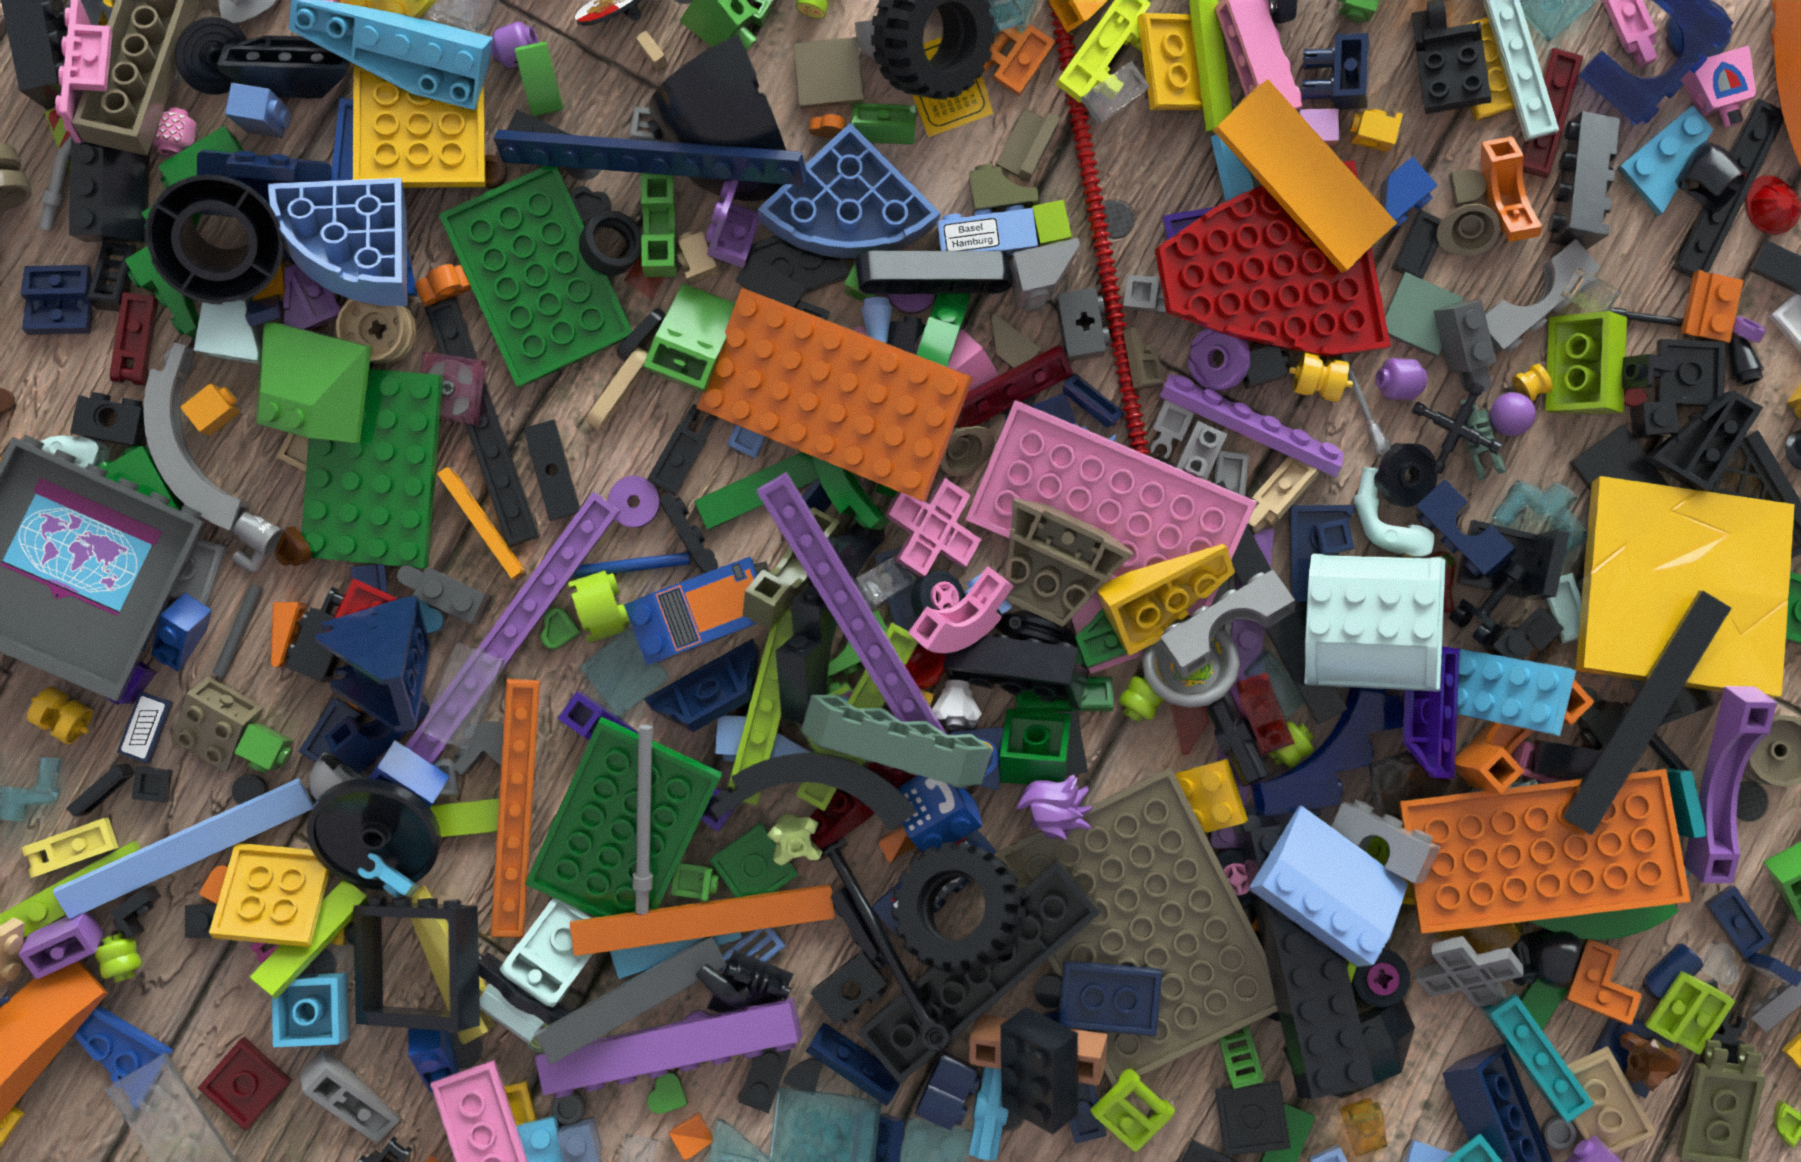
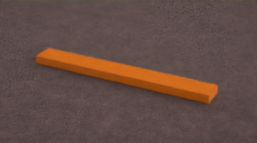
M506 678L491 937H524L527 894L525 882L528 878L540 680Z
M826 884L652 909L647 914L631 912L570 921L574 956L834 919V907L830 898L832 896L831 885Z

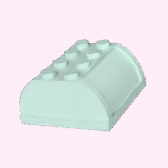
M1312 554L1308 583L1305 685L1440 691L1445 559L1440 557L1426 559Z

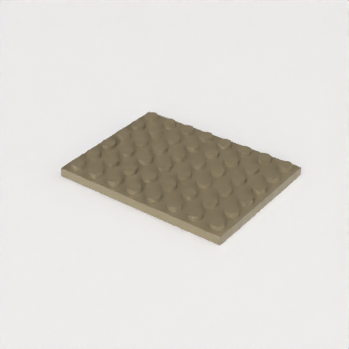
M1171 766L1091 805L1092 810L1081 817L1082 820L1091 826L1089 830L1082 828L1071 830V833L1066 836V841L1062 838L1048 839L1040 830L996 852L997 857L1007 864L1006 867L1015 873L1018 878L1016 884L1019 888L1024 887L1058 857L1101 907V913L1048 957L1057 975L1062 977L1063 960L1160 968L1163 971L1156 1036L1085 1030L1108 1034L1107 1062L1104 1070L1113 1087L1118 1083L1120 1075L1126 1069H1132L1141 1076L1278 1011L1264 948Z

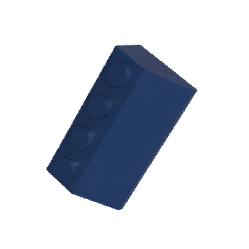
M1506 1043L1498 1044L1460 1059L1442 1073L1445 1079V1086L1451 1094L1457 1109L1458 1119L1463 1124L1468 1140H1471L1480 1133L1502 1162H1553Z

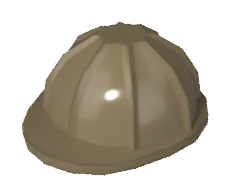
M1467 204L1451 212L1441 220L1437 228L1436 237L1439 245L1446 252L1464 256L1478 255L1486 252L1495 244L1500 235V222L1497 214L1490 207L1482 204Z
M981 426L954 428L940 463L942 470L948 475L955 477L968 475L976 470L992 454L995 446V438L992 432Z

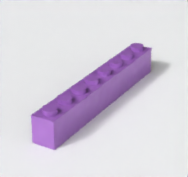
M793 997L786 1000L750 1006L745 1009H736L598 1038L552 1065L548 1062L543 1051L537 1054L535 1059L543 1095L554 1093L555 1098H560L573 1094V1089L585 1087L586 1091H594L605 1087V1082L617 1080L618 1085L636 1081V1076L647 1073L649 1078H656L668 1074V1069L680 1067V1071L683 1072L699 1068L700 1062L711 1060L712 1065L723 1064L731 1061V1056L743 1054L744 1058H752L762 1055L763 1049L775 1047L777 1052L794 1048L795 1043L801 1039L802 1031Z

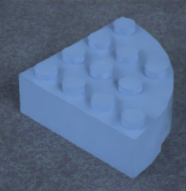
M851 123L805 164L808 177L804 186L784 184L758 208V221L781 239L800 249L822 256L846 259L856 258L859 253L866 251H896L920 239L934 228L941 214Z
M401 178L268 184L270 206L280 222L281 227L278 228L283 236L284 248L295 264L306 275L331 292L358 302L380 306H407V202Z

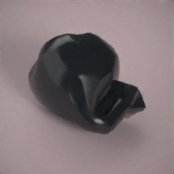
M1540 930L1516 937L1511 943V950L1523 965V977L1515 978L1512 982L1516 985L1524 986L1527 983L1534 984L1539 979L1544 985L1554 988L1570 986L1583 943L1575 934L1567 931L1553 932L1550 930Z

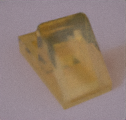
M1365 1098L1340 1108L1356 1157L1387 1147L1384 1115L1378 1101L1372 1103L1370 1098Z

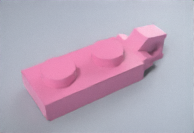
M1602 0L1627 54L1633 53L1639 68L1652 64L1658 58L1653 47L1656 43L1655 34L1657 31L1643 0Z

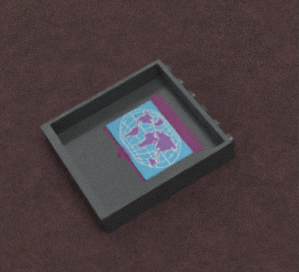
M27 435L24 436L23 440L12 437L0 461V652L114 701L122 700L157 628L160 614L165 611L207 522L200 519L202 513L183 505L181 511L169 506L168 504L171 499L152 491L150 496H146L137 492L139 485L120 477L117 483L106 478L108 471L90 463L87 468L74 464L76 457L59 449L56 450L55 454L42 449L45 443Z

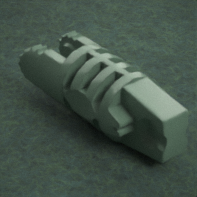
M1467 398L1460 400L1461 405L1465 404ZM1475 401L1473 405L1474 410L1467 422V426L1481 432L1483 437L1491 441L1496 440L1487 410L1479 411ZM1466 440L1478 481L1485 479L1486 470L1479 454L1489 452V449L1479 443L1475 445ZM1491 453L1493 465L1498 474L1506 472L1501 453L1499 455Z

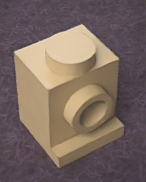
M689 231L677 238L682 250L676 253L683 270L690 268V271L685 272L690 285L719 273L713 257L707 255L709 247L702 231L698 233Z

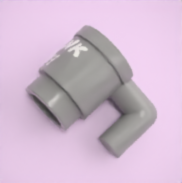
M248 512L244 513L237 520L233 528V534L238 536L241 542L253 548L255 552L250 557L237 550L232 556V561L252 573L259 572L266 557L275 550L283 530L258 515L253 516Z

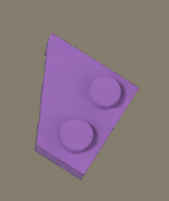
M296 264L285 268V295L283 297L285 325L312 330L337 319L340 307L330 290L325 287L322 288L320 284L313 281Z

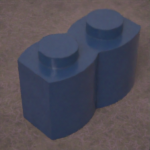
M942 1050L917 1104L915 1115L952 1131L955 1124L961 1125L968 1109L963 1104L968 1094L974 1096L981 1081V1077L977 1076L978 1066L971 1065L969 1062Z

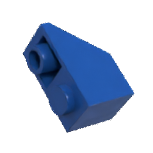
M1413 156L1389 175L1381 184L1379 203L1397 222L1392 227L1393 230L1409 219L1405 213L1415 206L1417 210H1420L1432 200L1433 197L1430 192L1438 186Z
M184 593L160 614L151 655L156 657L160 663L168 665L178 672L207 631L212 610L187 593Z
M409 1028L408 1056L429 1092H433L430 1085L431 1082L460 1072L451 1034L449 1031Z

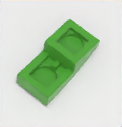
M547 42L516 47L515 53L532 116L564 110Z

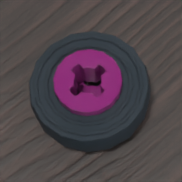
M1383 948L1373 965L1356 967L1351 985L1355 994L1363 1002L1374 1007H1389L1398 1003L1406 995L1410 986V972L1406 962L1397 953Z

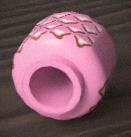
M171 107L168 112H162L152 141L160 154L173 157L195 143L198 126L193 119L188 117L189 113L187 111Z

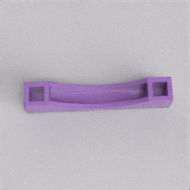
M1755 686L1724 687L1699 794V802L1707 834L1699 838L1689 837L1684 858V866L1702 883H1733L1740 857L1736 821L1740 783L1752 752L1760 741L1770 733L1777 705L1776 701Z

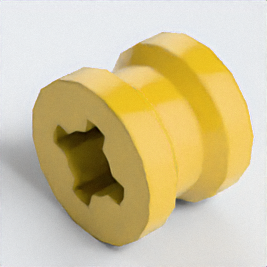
M1538 363L1530 366L1528 372L1518 373L1512 378L1517 393L1527 396L1532 402L1536 400L1537 395L1540 393L1547 394L1553 390V383L1549 374Z

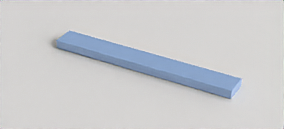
M297 778L54 888L53 894L68 918L72 919L313 809L314 803L300 778Z

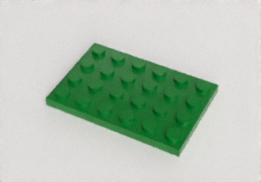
M543 166L438 214L517 388L520 389L621 343L633 332L608 276L593 270L583 260L579 251V237L585 225L557 166Z
M369 369L360 443L309 438L301 535L310 546L311 558L391 566L408 565L423 569L428 567L443 375Z
M603 717L600 718L525 885L595 917L636 912V891L633 889V874L636 873L637 733ZM653 740L650 817V873L653 874V888L649 891V910L658 909L722 775V772Z

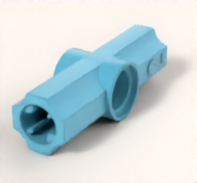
M984 1067L981 1087L976 1093L973 1109L974 1126L969 1155L978 1159L997 1160L1002 1127L1006 1125L1009 1110L1002 1107L1001 1069Z

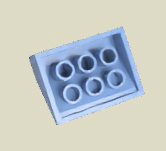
M1299 806L1248 889L1358 967L1373 965L1391 935L1408 882L1385 869L1383 864L1304 807Z

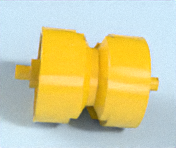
M1303 352L1296 368L1290 367L1288 372L1294 374V393L1308 396L1318 391L1323 400L1336 403L1340 401L1345 387L1351 388L1353 385L1352 381H1348V362L1333 359L1323 364L1319 355Z
M49 686L37 697H32L31 702L33 703L29 708L27 721L43 731L51 729L50 734L66 745L74 743L83 733L88 734L90 731L87 727L93 717V709L78 700L70 701V696L55 686Z

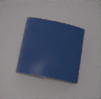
M52 265L24 267L21 296L26 300L22 330L27 335L91 333L92 304L87 300L92 281L90 266Z

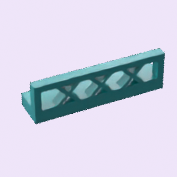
M1511 994L1496 1006L1491 1004L1480 1007L1555 1115L1569 1123L1594 1105L1516 994Z

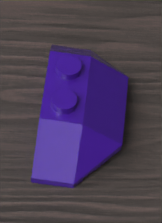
M1442 646L1440 691H1404L1403 744L1432 778L1454 779L1459 648Z

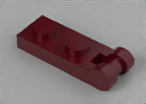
M122 292L110 367V379L112 382L123 383L127 380L132 381L134 385H146L149 376L148 363L158 306V299L156 297ZM127 358L134 359L133 368L126 367Z

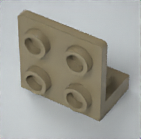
M207 676L186 693L171 741L226 772L231 767L235 756L234 752L240 742L243 731L246 730L248 724H253L261 716L263 707Z

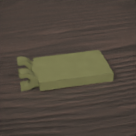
M1706 1039V1063H1695L1676 1152L1680 1159L1698 1162H1747L1766 1078L1761 1071H1757L1762 1055L1754 1052L1753 1045L1739 1043L1737 1050L1738 1064L1727 1063L1729 1051L1721 1048L1722 1043L1720 1041Z

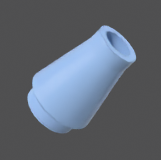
M888 298L864 299V306L861 307L867 336L888 344L887 337L893 309L889 305Z

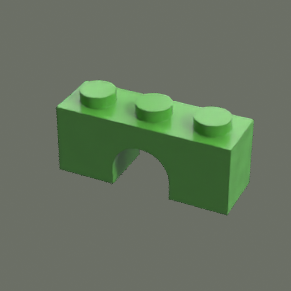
M641 173V206L643 213L641 250L644 276L677 277L676 189L674 175Z

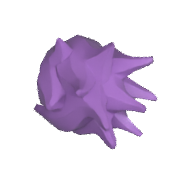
M1074 774L1059 783L1049 780H1036L1030 783L1023 791L1017 809L1021 810L1031 807L1033 818L1030 826L1032 828H1040L1046 838H1062L1066 841V836L1071 833V830L1077 828L1089 830L1091 828L1081 817L1092 810V807L1079 806L1089 792V789L1086 786L1078 790L1076 786L1078 779L1075 778Z

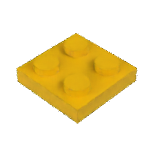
M1228 758L1175 772L1205 833L1243 824L1248 821Z

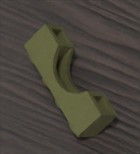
M812 507L810 511L825 536L837 538L841 521ZM790 545L777 566L770 572L762 569L745 590L742 615L769 630L774 627L791 605V600L808 583L807 573Z

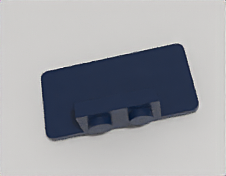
M201 150L197 154V175H220L240 181L258 192L269 205L268 184L331 181L332 168L328 162L292 159L280 154L263 156L256 155L250 151H237L233 153ZM216 209L198 211L205 215L234 217L227 212Z

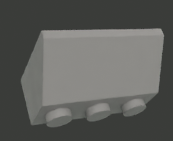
M1079 238L1019 251L1013 254L1010 273L1017 310L1025 308L1026 312H1034L1045 308L1044 304L1050 301L1072 266L1080 246Z

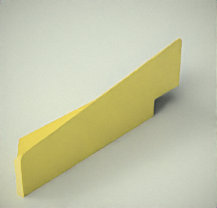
M423 885L415 891L411 898L412 903H418V899L433 897L427 887ZM411 918L447 1009L450 1010L448 922L446 919ZM479 977V994L481 997L487 986L482 978ZM480 1010V1026L459 1031L457 1034L461 1043L465 1045L485 1034L495 1025L490 1016Z

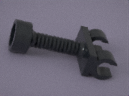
M1511 559L1502 568L1504 578L1501 579L1500 584H1497L1496 589H1493L1492 594H1489L1488 599H1485L1483 604H1481L1482 607L1476 608L1463 598L1459 602L1460 605L1449 616V620L1461 629L1469 624L1473 615L1481 619L1484 623L1477 627L1472 638L1485 647L1490 645L1497 633H1500L1503 629L1490 618V613L1501 602L1500 600L1505 597L1504 595H1507L1509 590H1511L1510 587L1517 583L1523 585L1531 575Z

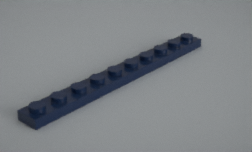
M497 130L493 138L500 157L505 163L803 186L808 177L803 154L799 151Z

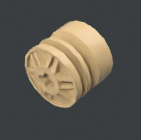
M349 299L340 309L336 321L337 338L372 346L370 362L379 365L396 364L407 358L414 349L418 336L416 320L411 311L405 306H380ZM380 325L387 327V330L382 332L383 337L377 335V332L381 330Z

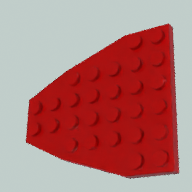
M1355 161L1343 162L1358 179ZM1263 185L1214 207L1155 249L1167 314L1230 337L1324 357L1384 350L1391 347L1372 247L1347 271L1341 273Z

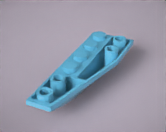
M291 0L290 31L412 94L472 110L476 109L489 69L493 37L420 18L367 7L323 0Z

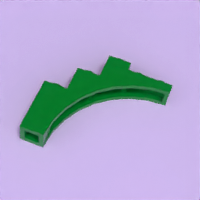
M222 126L158 165L164 175L160 178L164 187L167 189L182 179L196 176L197 154L201 150L233 153L244 151L236 136L225 126ZM152 206L141 212L146 221ZM199 212L193 214L195 228H197L202 215ZM148 246L125 259L130 268L127 274L137 288L142 287L151 293H155L164 308L169 307L174 317L171 318V322L181 335L185 334L196 339L199 316L196 312L194 300L179 293L159 275L151 262L152 257Z

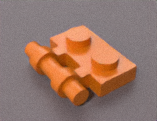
M1011 14L1005 23L1001 22L996 29L995 43H991L990 52H992L990 61L985 62L983 67L985 68L984 73H986L991 64L997 66L998 70L994 74L993 79L1017 96H1020L1055 46L1056 41L1031 24L1028 25L1023 34L1020 33L1016 28L1021 20ZM1008 41L1013 43L1014 47L1005 57L1000 51Z

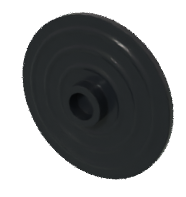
M210 16L195 20L183 30L176 44L175 60L181 77L190 87L201 93L218 95L229 92L231 83L237 82L220 72L217 64L224 44H238L247 40L246 36L238 26L224 18Z

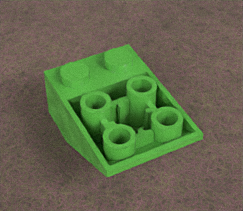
M682 283L655 335L643 365L649 373L698 392L706 393L727 337L725 330L735 303Z

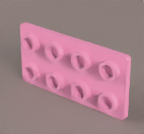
M71 0L70 8L65 9V24L68 28L67 37L62 38V53L65 57L64 66L59 67L58 76L62 90L61 95L56 96L55 108L57 115L61 116L64 121L65 130L70 132L74 142L82 143L83 140L72 124L83 90L107 91L113 33L110 26L91 25L81 0Z

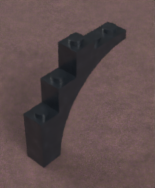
M856 522L839 537H827L853 582L872 552L885 540L884 528L882 530L865 529ZM808 574V587L791 600L793 636L776 650L781 719L799 724L804 723L811 695H826L829 658L833 637L838 624Z

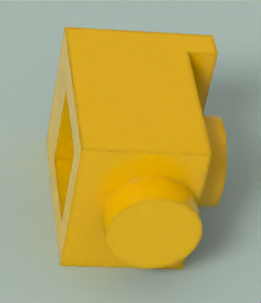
M1379 109L1364 110L1361 114L1355 112L1349 127V131L1354 132L1351 143L1388 153L1396 143L1403 114L1397 112L1393 117H1389L1385 111Z

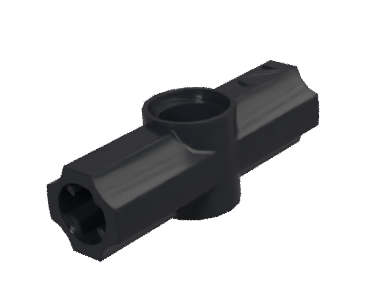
M1229 690L1223 698L1206 706L1216 728L1214 734L1219 747L1226 756H1229L1242 786L1246 787L1265 779L1270 774L1255 744L1257 737L1249 720L1242 716L1231 690Z

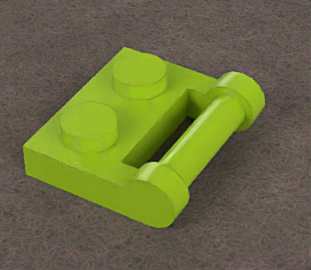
M1126 1069L1120 1075L1118 1083L1090 1111L1096 1119L1136 1153L1172 1118L1175 1108L1167 1100H1161L1140 1081V1076L1134 1070ZM1132 1091L1154 1110L1149 1118L1125 1098Z

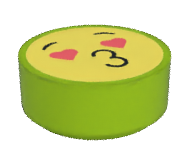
M797 0L795 7L800 13L808 17L822 19L826 16L829 4L827 0Z

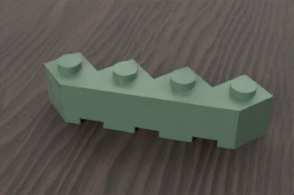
M811 695L801 730L818 747L833 749L859 757L865 761L877 762L904 770L909 774L921 775L945 782L957 788H966L967 785H982L992 752L990 746L972 734L946 735L927 721L901 722L883 708H855L838 695Z

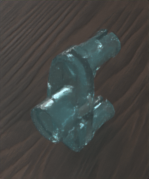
M1516 480L1508 490L1509 495L1492 515L1502 525L1509 526L1523 507L1529 506L1556 529L1570 532L1565 558L1575 545L1580 546L1587 537V531L1584 526L1569 511L1578 499L1577 496L1569 488L1558 482H1553L1549 489L1544 492L1529 483Z
M40 757L37 783L32 789L0 786V819L25 821L28 805L59 802L60 788H57L61 759Z

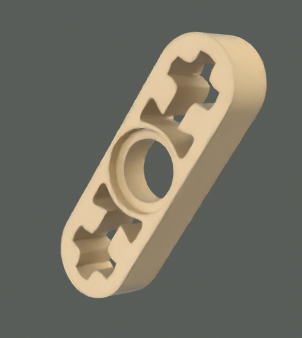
M637 347L630 354L590 410L585 420L586 423L598 431H601L608 424L646 371L643 365L648 355L647 351Z

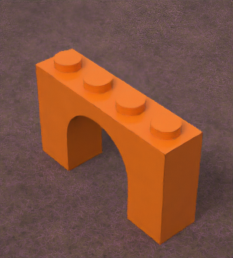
M1575 680L1573 681L1563 724L1572 725L1594 703L1591 697ZM1490 722L1455 757V771L1470 787L1502 794L1524 772L1511 757V754L1523 740L1535 731Z

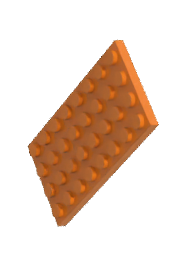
M741 287L725 330L727 335L708 389L706 393L702 392L697 409L926 502L974 377Z
M1666 769L1630 773L1592 835L1560 817L1582 779L1507 788L1502 794L1480 791L1398 802L1400 817L1403 822L1402 828L1412 833L1414 829L1425 832L1433 837L1432 843L1440 846V850L1425 882L1415 884L1411 882L1419 934L1691 902Z

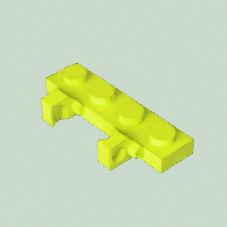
M1114 0L1055 84L1079 103L1084 100L1089 91L1095 95L1099 93L1111 101L1120 91L1123 84L1108 73L1110 71L1108 64L1122 44L1127 46L1130 42L1133 47L1142 52L1137 17L1145 13L1151 3L1147 0Z

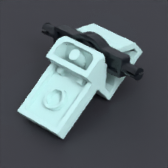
M552 898L504 963L490 953H487L485 956L479 953V977L489 983L480 997V1010L528 1044L534 1039V1033L538 1032L544 1023L550 1025L572 1013L573 1011L561 1004L560 1001L593 954L574 956L570 921L590 919L592 917L580 909Z

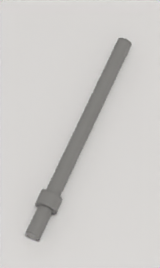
M640 725L638 729L636 873L633 874L637 914H647L649 912V891L653 888V874L650 873L651 725Z

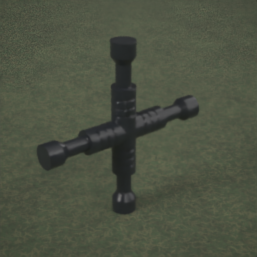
M1476 382L1472 383L1469 389L1470 394L1465 404L1461 405L1455 419L1441 412L1435 413L1427 409L1426 405L1419 401L1414 405L1412 413L1418 416H1425L1433 420L1434 424L1448 430L1441 446L1442 451L1436 463H1433L1435 472L1443 473L1446 467L1445 461L1449 453H1453L1460 437L1475 445L1479 443L1487 447L1495 455H1499L1502 451L1503 443L1497 440L1491 441L1483 437L1481 432L1467 426V422L1474 410L1473 405L1485 388L1483 385Z

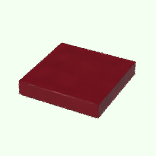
M243 1037L198 1086V1089L244 1131H247L292 1079L246 1037Z

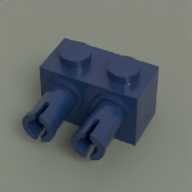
M1368 33L1335 34V45H1333V48L1304 49V70L1332 68L1334 76L1331 79H1303L1302 100L1331 98L1335 109L1368 108L1370 58Z

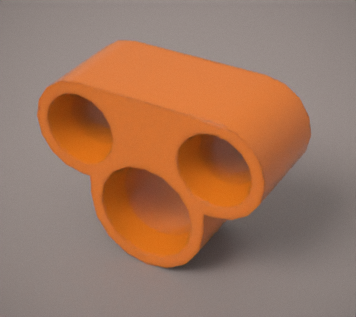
M452 264L442 265L427 273V277L420 279L414 284L424 306L436 304L472 289L462 266L453 267Z

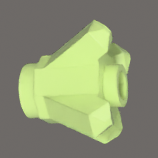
M794 814L782 815L767 834L769 838L776 842L773 861L782 866L791 859L806 856L809 860L813 861L819 860L822 850L809 837L815 833L819 823L809 817L798 818Z

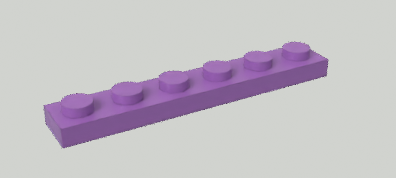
M1169 373L1160 394L1161 398L1334 477L1338 475L1342 468L1344 453L1335 445L1328 442H1319L1311 438L1303 430H1293L1282 425L1279 420L1272 416H1262L1252 411L1246 404L1234 403L1223 398L1220 393L1213 389H1203L1193 384L1187 377L1175 376Z

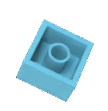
M348 972L299 975L276 1000L272 998L273 1047L338 1045L349 1039Z

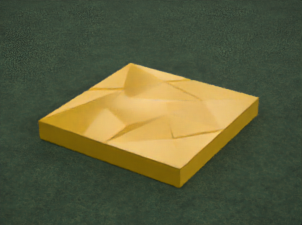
M1599 476L1592 481L1575 671L1643 681L1698 591L1703 590L1730 606L1731 610L1683 687L1723 692L1725 686H1755L1772 699L1781 697L1795 504Z

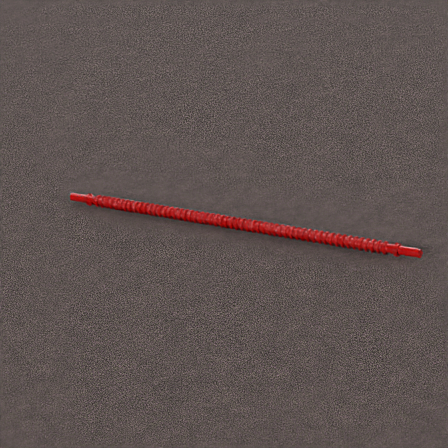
M1053 9L1050 13V17L1055 19L1052 21V26L1056 27L1053 34L1058 36L1055 39L1056 44L1060 46L1057 48V52L1061 53L1058 61L1063 63L1060 66V70L1064 71L1076 54L1073 53L1076 46L1071 44L1074 36L1069 33L1072 31L1066 32ZM1065 93V97L1069 98L1066 105L1071 107L1068 114L1073 117L1070 119V124H1074L1071 132L1076 134L1073 137V141L1078 144L1074 148L1076 151H1079L1076 159L1081 161L1078 164V168L1082 169L1079 176L1084 178L1081 186L1086 188L1083 191V195L1087 196L1084 203L1089 205L1086 213L1091 215L1088 218V222L1092 223L1089 230L1094 232L1091 240L1096 242L1093 245V249H1097L1094 257L1099 259L1096 267L1101 269L1097 275L1102 276L1099 284L1104 286L1101 294H1105L1103 299L1104 303H1107L1105 312L1109 313L1106 321H1110L1108 330L1112 331L1110 339L1114 341L1111 344V348H1115L1112 356L1117 358L1114 366L1119 368L1116 371V375H1120V380L1117 383L1122 385L1119 393L1124 395L1121 398V402H1125V407L1122 410L1127 412L1124 420L1129 422V425L1126 426V429L1130 430L1127 438L1132 439L1129 447L1147 455L1150 453V450L1146 449L1145 445L1149 442L1144 440L1147 432L1142 430L1145 423L1140 420L1144 415L1139 413L1142 405L1137 403L1140 396L1135 393L1138 388H1133L1123 334L1127 323L1122 322L1125 314L1121 313L1120 310L1124 306L1119 304L1122 296L1117 294L1120 291V287L1115 284L1119 279L1114 277L1117 269L1112 267L1115 264V260L1111 259L1114 252L1109 250L1112 242L1107 240L1110 237V233L1106 232L1109 225L1104 223L1107 215L1102 213L1105 210V206L1101 205L1104 198L1099 196L1102 188L1097 186L1100 183V179L1096 178L1099 171L1094 169L1097 161L1092 159L1095 156V152L1091 151L1094 144L1089 142L1092 134L1087 132L1091 126L1086 124L1089 117L1084 115L1087 111V108L1083 106L1086 100L1084 98L1079 103L1069 94Z

